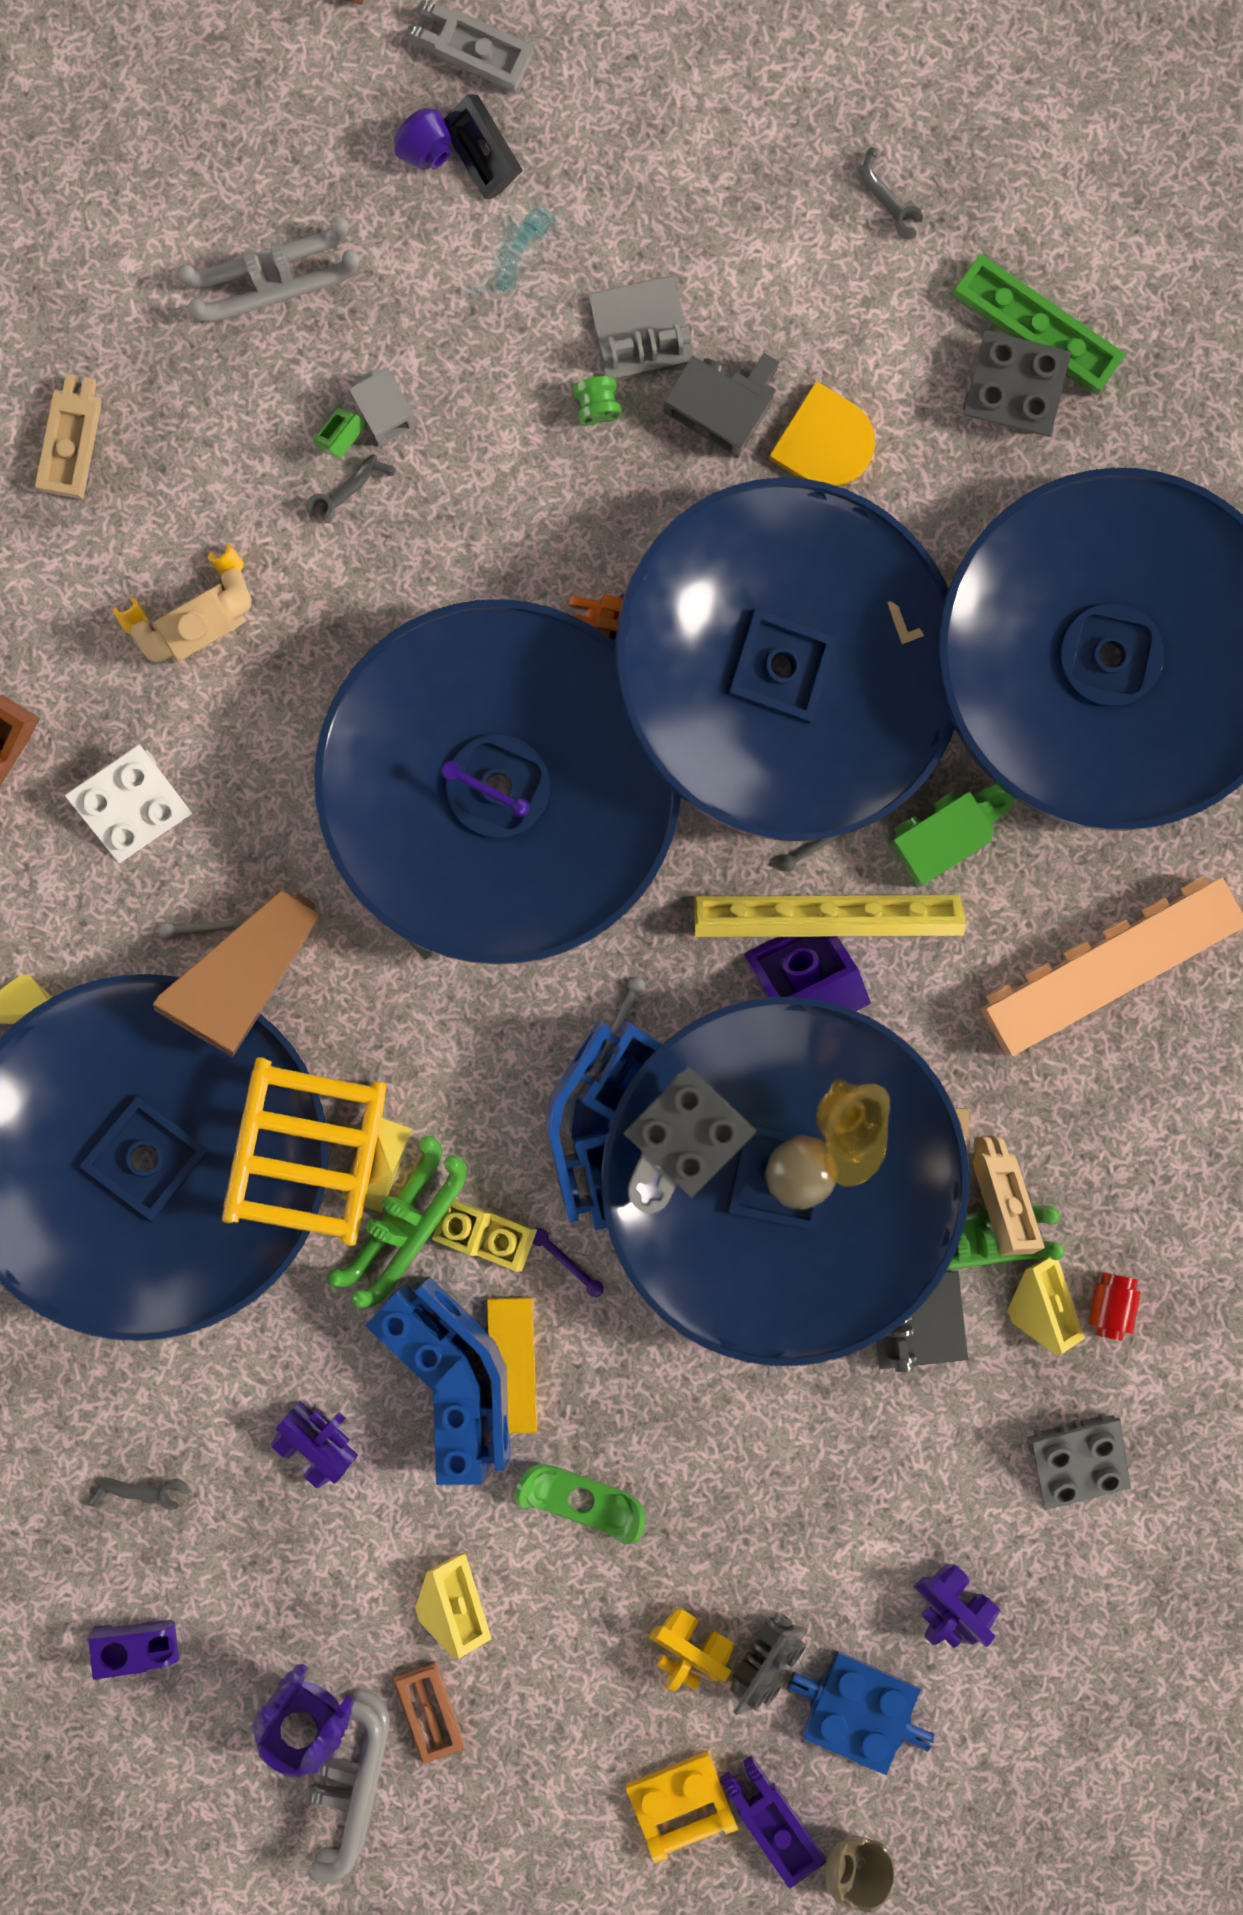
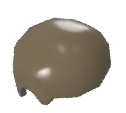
M796 1135L773 1151L769 1157L765 1177L770 1193L782 1205L792 1209L799 1208L803 1210L823 1202L831 1194L836 1184L839 1167L834 1151L820 1138Z
M848 1836L843 1837L841 1841H837L830 1849L824 1866L825 1887L835 1902L851 1910L868 1913L877 1911L889 1899L895 1883V1863L888 1848L881 1842L865 1837ZM858 1851L862 1853L866 1860L861 1869L856 1867L855 1853Z

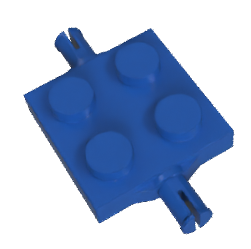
M836 1651L829 1670L818 1682L795 1671L791 1676L792 1681H789L787 1690L811 1699L810 1714L802 1731V1736L805 1740L884 1775H887L896 1750L904 1741L922 1748L926 1752L931 1749L932 1746L929 1742L933 1743L934 1733L911 1724V1714L921 1691L918 1686L839 1651Z

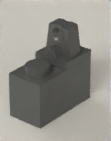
M763 353L751 373L741 369L739 373L735 371L732 378L726 376V370L717 362L709 358H704L701 361L692 355L664 400L663 412L739 458L771 407L776 389L768 384L778 369L779 361Z

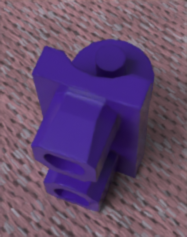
M301 1401L292 1408L275 1428L278 1433L271 1443V1447L283 1458L289 1459L298 1450L310 1461L302 1472L304 1478L315 1488H320L329 1481L335 1484L358 1457V1454L347 1445L350 1439L338 1429L345 1420V1416L338 1412L329 1420L318 1409L313 1413Z
M955 1564L945 1565L933 1577H923L913 1586L933 1606V1608L928 1606L921 1614L930 1624L925 1632V1638L932 1645H937L945 1639L955 1648L961 1643L963 1637L971 1645L980 1641L985 1647H988L996 1637L989 1629L1000 1613V1609L983 1594H976L966 1606L958 1596L970 1580Z

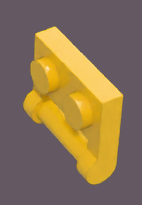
M708 1750L625 1784L626 1792L655 1864L668 1859V1853L724 1831L727 1835L739 1830L737 1820ZM712 1802L714 1803L717 1813L660 1835L657 1828L658 1824Z

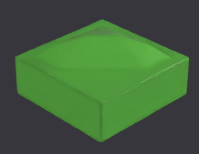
M337 408L313 439V443L326 454L341 459L351 444L356 442L367 423L356 413Z

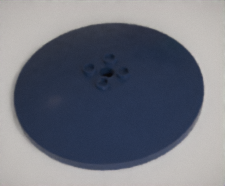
M1104 468L1067 475L1036 488L1004 509L984 529L967 551L948 588L940 617L937 661L945 705L954 728L965 748L979 767L999 787L1034 811L1057 821L1102 831H1131L1177 822L1200 813L1220 802L1243 784L1242 513L1206 488L1177 476L1139 468ZM1112 644L1120 650L1122 658L1118 667L1111 668L1102 663L1099 653L1103 645Z
M489 599L456 603L425 613L390 632L359 660L341 684L329 706L322 725L315 757L314 791L319 825L332 860L349 889L370 913L402 938L430 952L469 963L505 965L543 960L585 944L607 930L631 909L656 877L668 853L680 811L681 798L661 779L648 762L636 742L625 717L615 671V642L594 626L573 615L527 601ZM450 761L456 762L460 767V771L483 783H486L494 775L504 776L511 784V792L508 796L515 800L525 799L530 806L528 814L523 817L516 816L512 812V808L457 779L454 781L445 779L442 774L443 765Z

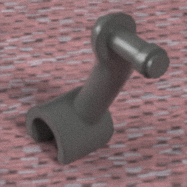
M870 147L866 152L863 165L857 167V173L871 193L897 221L896 230L899 236L908 240L914 239L917 231L914 228L907 227L903 220L912 218L917 222H921L923 213L921 209L915 206L904 208L877 177L871 167L878 152L876 148Z
M370 455L364 460L353 476L331 496L328 497L324 494H314L311 496L306 504L309 516H312L314 507L317 504L326 503L328 510L325 513L324 521L329 523L335 516V508L367 482L373 469L386 473V475L391 477L394 476L396 468L393 465L377 461L376 455Z
M105 1477L99 1480L98 1484L101 1487L92 1496L89 1504L94 1508L99 1507L102 1499L109 1491L125 1499L159 1501L164 1509L175 1510L180 1505L168 1497V1489H176L182 1494H188L189 1488L180 1479H173L163 1488L128 1484Z

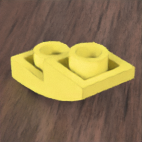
M454 1200L437 1224L432 1240L467 1255L479 1256L515 1272H522L537 1229Z

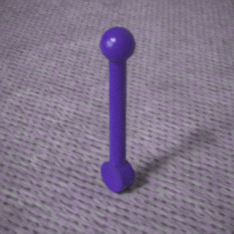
M450 761L443 765L442 774L445 779L449 781L457 779L512 808V812L516 816L523 817L528 814L530 806L525 799L515 800L460 771V767L456 762Z
M538 1228L533 1244L546 1248L587 1287V1293L591 1297L601 1296L604 1292L602 1282L592 1280L548 1239L549 1236L546 1230Z

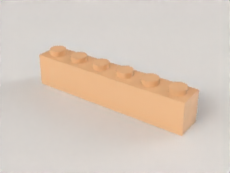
M1204 875L1180 887L1183 895L1169 903L1166 897H1163L1142 908L1141 911L1145 917L1129 924L1127 919H1123L1104 929L1102 932L1106 938L1093 946H1090L1088 940L1068 949L1064 952L1067 960L1051 968L1049 962H1046L1025 974L1028 982L1013 990L1010 984H1006L986 995L989 1003L979 1009L1004 1054L1014 1056L1242 929L1243 913L1223 877L1207 881Z

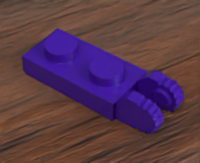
M751 1755L743 1761L745 1771L761 1792L748 1800L741 1789L739 1781L729 1771L722 1775L720 1779L728 1795L737 1806L739 1817L788 1888L791 1889L825 1865L826 1857L776 1784L770 1783L768 1777Z

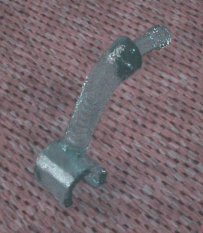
M539 207L526 215L521 233L504 258L501 278L496 285L499 291L508 290L511 292L516 288L518 263L532 236L536 233L546 239L549 231H547L548 227H553L557 221L555 215L545 208Z

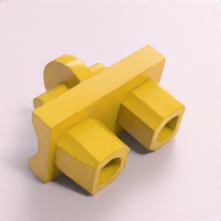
M676 1608L665 1620L662 1626H655L648 1636L650 1640L678 1657V1660L675 1662L663 1654L657 1663V1667L669 1674L665 1682V1688L674 1693L683 1683L695 1691L701 1683V1678L690 1672L691 1667L714 1682L720 1680L725 1683L732 1671L725 1666L729 1661L734 1643L716 1631H710L701 1649L690 1644L688 1640L699 1620L681 1608Z

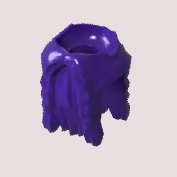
M297 1664L292 1671L286 1674L285 1678L281 1679L276 1692L271 1696L266 1705L261 1706L251 1725L255 1734L259 1757L268 1768L287 1777L317 1774L322 1764L331 1760L335 1750L340 1747L341 1738L345 1736V1730L349 1726L354 1700L347 1694L339 1705L336 1698L327 1690L315 1683L304 1681L309 1669L304 1664ZM303 1712L310 1715L316 1722L317 1734L315 1740L305 1748L296 1749L288 1746L282 1739L280 1727L283 1720L291 1713Z

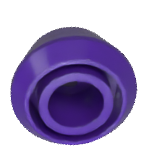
M423 108L416 111L405 120L394 137L395 155L421 170L429 167L432 170L439 168L451 154V149L449 148L451 136L442 114L436 109Z

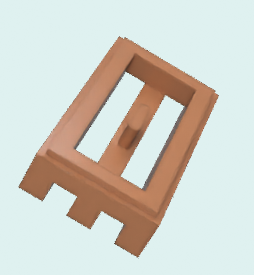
M434 1661L427 1664V1666L417 1667L410 1672L395 1675L393 1682L422 1765L465 1750V1743L437 1662ZM430 1677L452 1743H445L424 1678ZM413 1682L415 1683L437 1747L432 1750L428 1749L407 1688V1684Z

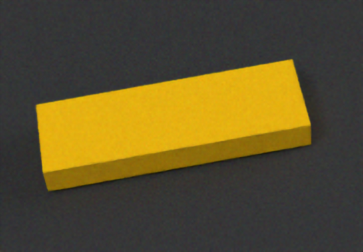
M533 1296L488 1298V1335L496 1342L507 1367L509 1434L537 1433ZM490 1380V1392L492 1401V1382Z

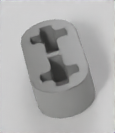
M642 1152L629 1182V1198L634 1207L641 1212H658L669 1202L676 1183ZM655 1171L660 1174L656 1187L662 1192V1195L659 1199L651 1197L648 1203H643L641 1201L642 1194L637 1190V1186L639 1183L647 1185Z

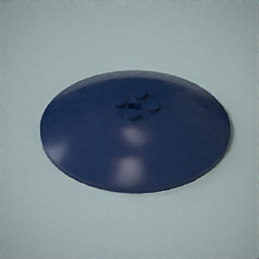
M777 477L735 484L707 496L676 517L656 537L639 561L623 596L615 638V671L625 717L636 742L661 779L680 798L717 823L741 833L779 841H813L853 832L878 821L909 799L928 779L940 762L955 730L945 705L937 661L938 631L941 612L948 591L947 583L931 556L903 524L870 500L847 489L804 478ZM891 601L899 606L908 632L920 629L924 636L902 644L887 602ZM774 655H782L789 660L791 673L788 678H780L773 672L771 661Z
M155 974L121 975L76 986L32 1009L13 1024L0 1038V1284L22 1304L42 1317L86 1335L112 1340L148 1341L186 1335L210 1327L236 1314L269 1289L291 1265L310 1234V1231L240 1218L238 1223H225L222 1221L225 1196L255 1059L258 1057L265 1058L272 1062V1067L309 1074L306 1065L291 1043L262 1014L257 1018L235 1055L231 1057L154 1011L153 1004L158 996L180 977ZM268 1084L263 1111L326 1123L318 1094ZM264 1129L258 1130L253 1155L328 1170V1142ZM147 1146L156 1151L158 1162L153 1169L139 1171L131 1164V1156L139 1147ZM249 1173L244 1200L318 1214L325 1188Z
M770 997L729 1005L702 1016L667 1039L645 1061L623 1093L611 1120L602 1161L601 1192L604 1216L610 1240L618 1260L630 1282L644 1301L667 1324L700 1346L725 1357L768 1366H801L845 1357L872 1345L906 1322L924 1304L944 1276L960 1242L969 1200V1163L961 1123L950 1097L927 1062L906 1041L881 1023L848 1007L801 997ZM689 1066L757 1132L692 1198L676 1184L669 1202L663 1209L654 1213L641 1212L632 1204L629 1198L628 1187L643 1151L624 1132L667 1089L666 1086ZM796 1135L820 1138L834 1151L839 1167L836 1184L831 1194L823 1202L803 1210L799 1208L792 1209L782 1205L770 1193L765 1177L769 1157L773 1151ZM655 1171L647 1185L639 1183L637 1186V1190L642 1194L641 1201L643 1203H648L651 1197L659 1199L662 1195V1192L656 1187L660 1174Z

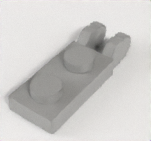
M428 0L420 1L416 11L418 15L429 23L443 27V30L439 36L420 26L411 24L405 33V37L409 42L435 53V56L516 93L534 55V49L531 44L454 8L450 11Z

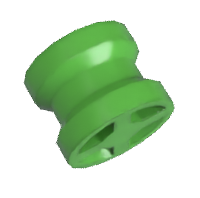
M596 376L584 379L573 385L574 398L580 402L581 407L577 413L579 424L590 426L598 422L615 421L622 416L621 406L614 398V393L617 390L614 377Z

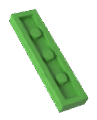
M981 253L952 294L953 297L1012 337L1071 351L1066 375L1096 396L1126 356L1117 347Z

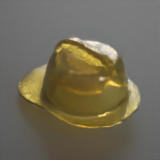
M834 1080L831 1091L822 1099L816 1112L817 1126L826 1139L825 1160L827 1172L833 1181L845 1187L857 1186L867 1181L879 1169L885 1157L888 1137L889 1096L883 1087L875 1083L858 1086L843 1080Z

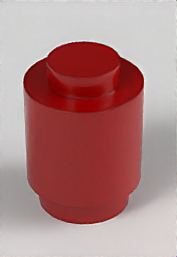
M1102 1272L1101 1282H1096L1088 1322L1089 1325L1097 1327V1336L1123 1341L1124 1333L1134 1334L1141 1291H1137L1138 1279Z

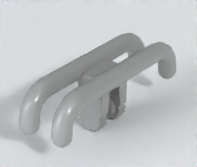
M336 216L331 222V227L323 232L282 245L278 241L270 244V249L257 253L250 250L243 253L244 257L210 268L194 269L187 264L180 266L178 278L189 287L207 288L250 275L257 289L214 303H204V301L198 298L192 299L188 304L190 314L201 321H219L347 280L355 274L360 266V257L354 250L345 251L342 255V261L335 265L293 278L289 266L291 261L326 251L342 243L349 233L347 219L342 216Z
M357 1689L351 1695L354 1704L350 1720L358 1722L364 1730L359 1764L331 1758V1760L322 1764L317 1773L354 1786L353 1789L326 1786L320 1783L308 1786L306 1798L309 1801L348 1812L341 1848L320 1849L317 1853V1862L312 1863L308 1868V1876L315 1882L332 1883L344 1878L352 1870L365 1844L389 1732L390 1716L385 1703L376 1694L367 1690Z

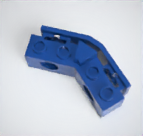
M598 1018L550 1095L545 1122L569 1222L579 1221L578 1214L589 1212L595 1231L607 1228L601 1183L604 1147L611 1120L623 1093L634 1075L645 1061L663 1044V1042L626 1019L623 1020L614 1034L610 1032L611 1028ZM607 1040L614 1043L595 1075L588 1074L587 1071L595 1065L602 1054ZM581 1079L585 1083L578 1093L575 1092L573 1095L568 1124L575 1153L563 1155L559 1138L563 1108ZM576 1166L583 1167L589 1195L585 1196L584 1199H580L573 1171V1167Z
M431 1277L415 1292L404 1284L365 1326L433 1391L436 1485H481L489 1471V1464H494L495 1471H504L511 1457L506 1364L496 1342L488 1335V1332ZM435 1311L441 1319L438 1321L430 1313ZM469 1345L480 1355L492 1382V1401H487L486 1381L478 1380L469 1357L465 1353ZM483 1416H487L488 1431H492V1440L488 1442V1446H484Z

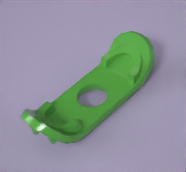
M547 1464L532 1466L520 1478L515 1489V1502L522 1508H538L604 1531L622 1544H635L640 1540L645 1527L643 1506L632 1495L556 1466ZM577 1488L589 1490L594 1496L593 1506L585 1511L575 1510L568 1500V1496L573 1490Z

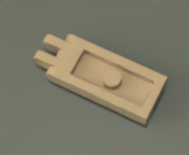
M68 373L65 377L63 390L55 389L53 392L35 488L40 492L83 500L101 411V398L94 396L96 390L95 378L84 377L79 394L77 393L78 375Z
M977 1137L974 1141L976 1155L973 1158V1167L1001 1256L1033 1254L1044 1249V1243L1015 1155L1008 1153L1002 1137Z

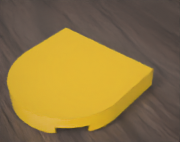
M816 381L770 454L769 460L798 478L825 482L841 487L856 481L867 469L875 449L874 430L870 420L859 407Z

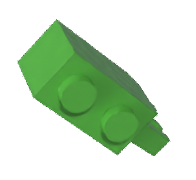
M997 784L973 795L969 791L959 798L952 791L931 805L935 813L921 822L917 815L894 828L893 830L898 837L890 841L889 844L915 885L920 887L990 843L994 832L992 824L1015 804L1010 795Z

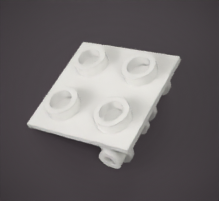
M140 744L65 794L66 798L118 863H121L192 814L188 806L156 766L158 763L148 750H144Z

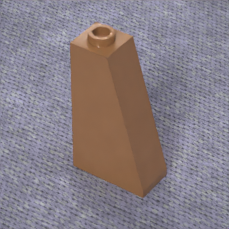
M281 890L160 994L153 1004L154 1011L233 1057L318 923L320 913L314 910L316 907L315 903L300 893L293 892L290 896Z

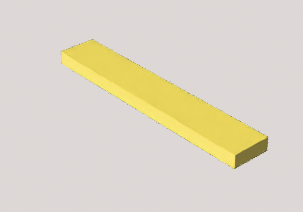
M960 895L694 897L695 937L964 936L966 927Z

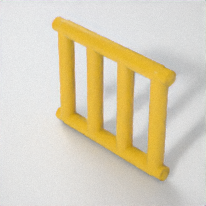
M261 1057L256 1058L225 1196L222 1221L225 1223H238L240 1218L340 1237V1242L345 1245L355 1246L366 1200L387 1084L384 1082H371L370 1086L272 1067L271 1061ZM268 1084L364 1103L366 1106L361 1130L263 1111ZM264 1129L356 1147L357 1151L352 1174L255 1156L253 1154L258 1130ZM249 1173L348 1192L344 1217L341 1219L245 1201L244 1196Z

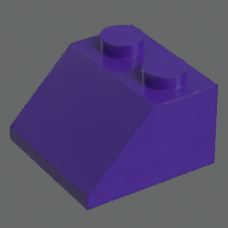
M838 936L776 937L744 953L766 998L801 997L822 1000L848 1007L855 1011L871 1004L860 971Z

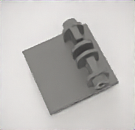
M675 275L588 294L606 376L619 379L685 365L692 357L690 348L691 336L688 325H685Z

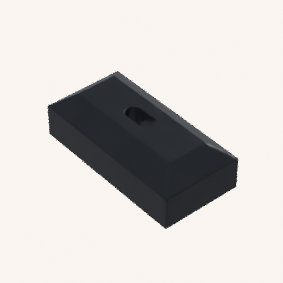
M467 94L445 117L444 121L451 136V143L482 196L484 199H492L498 196L523 169L479 95Z

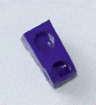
M172 1620L112 1627V1625L94 1626L88 1639L93 1680L147 1672V1670L172 1665L179 1660L176 1626Z

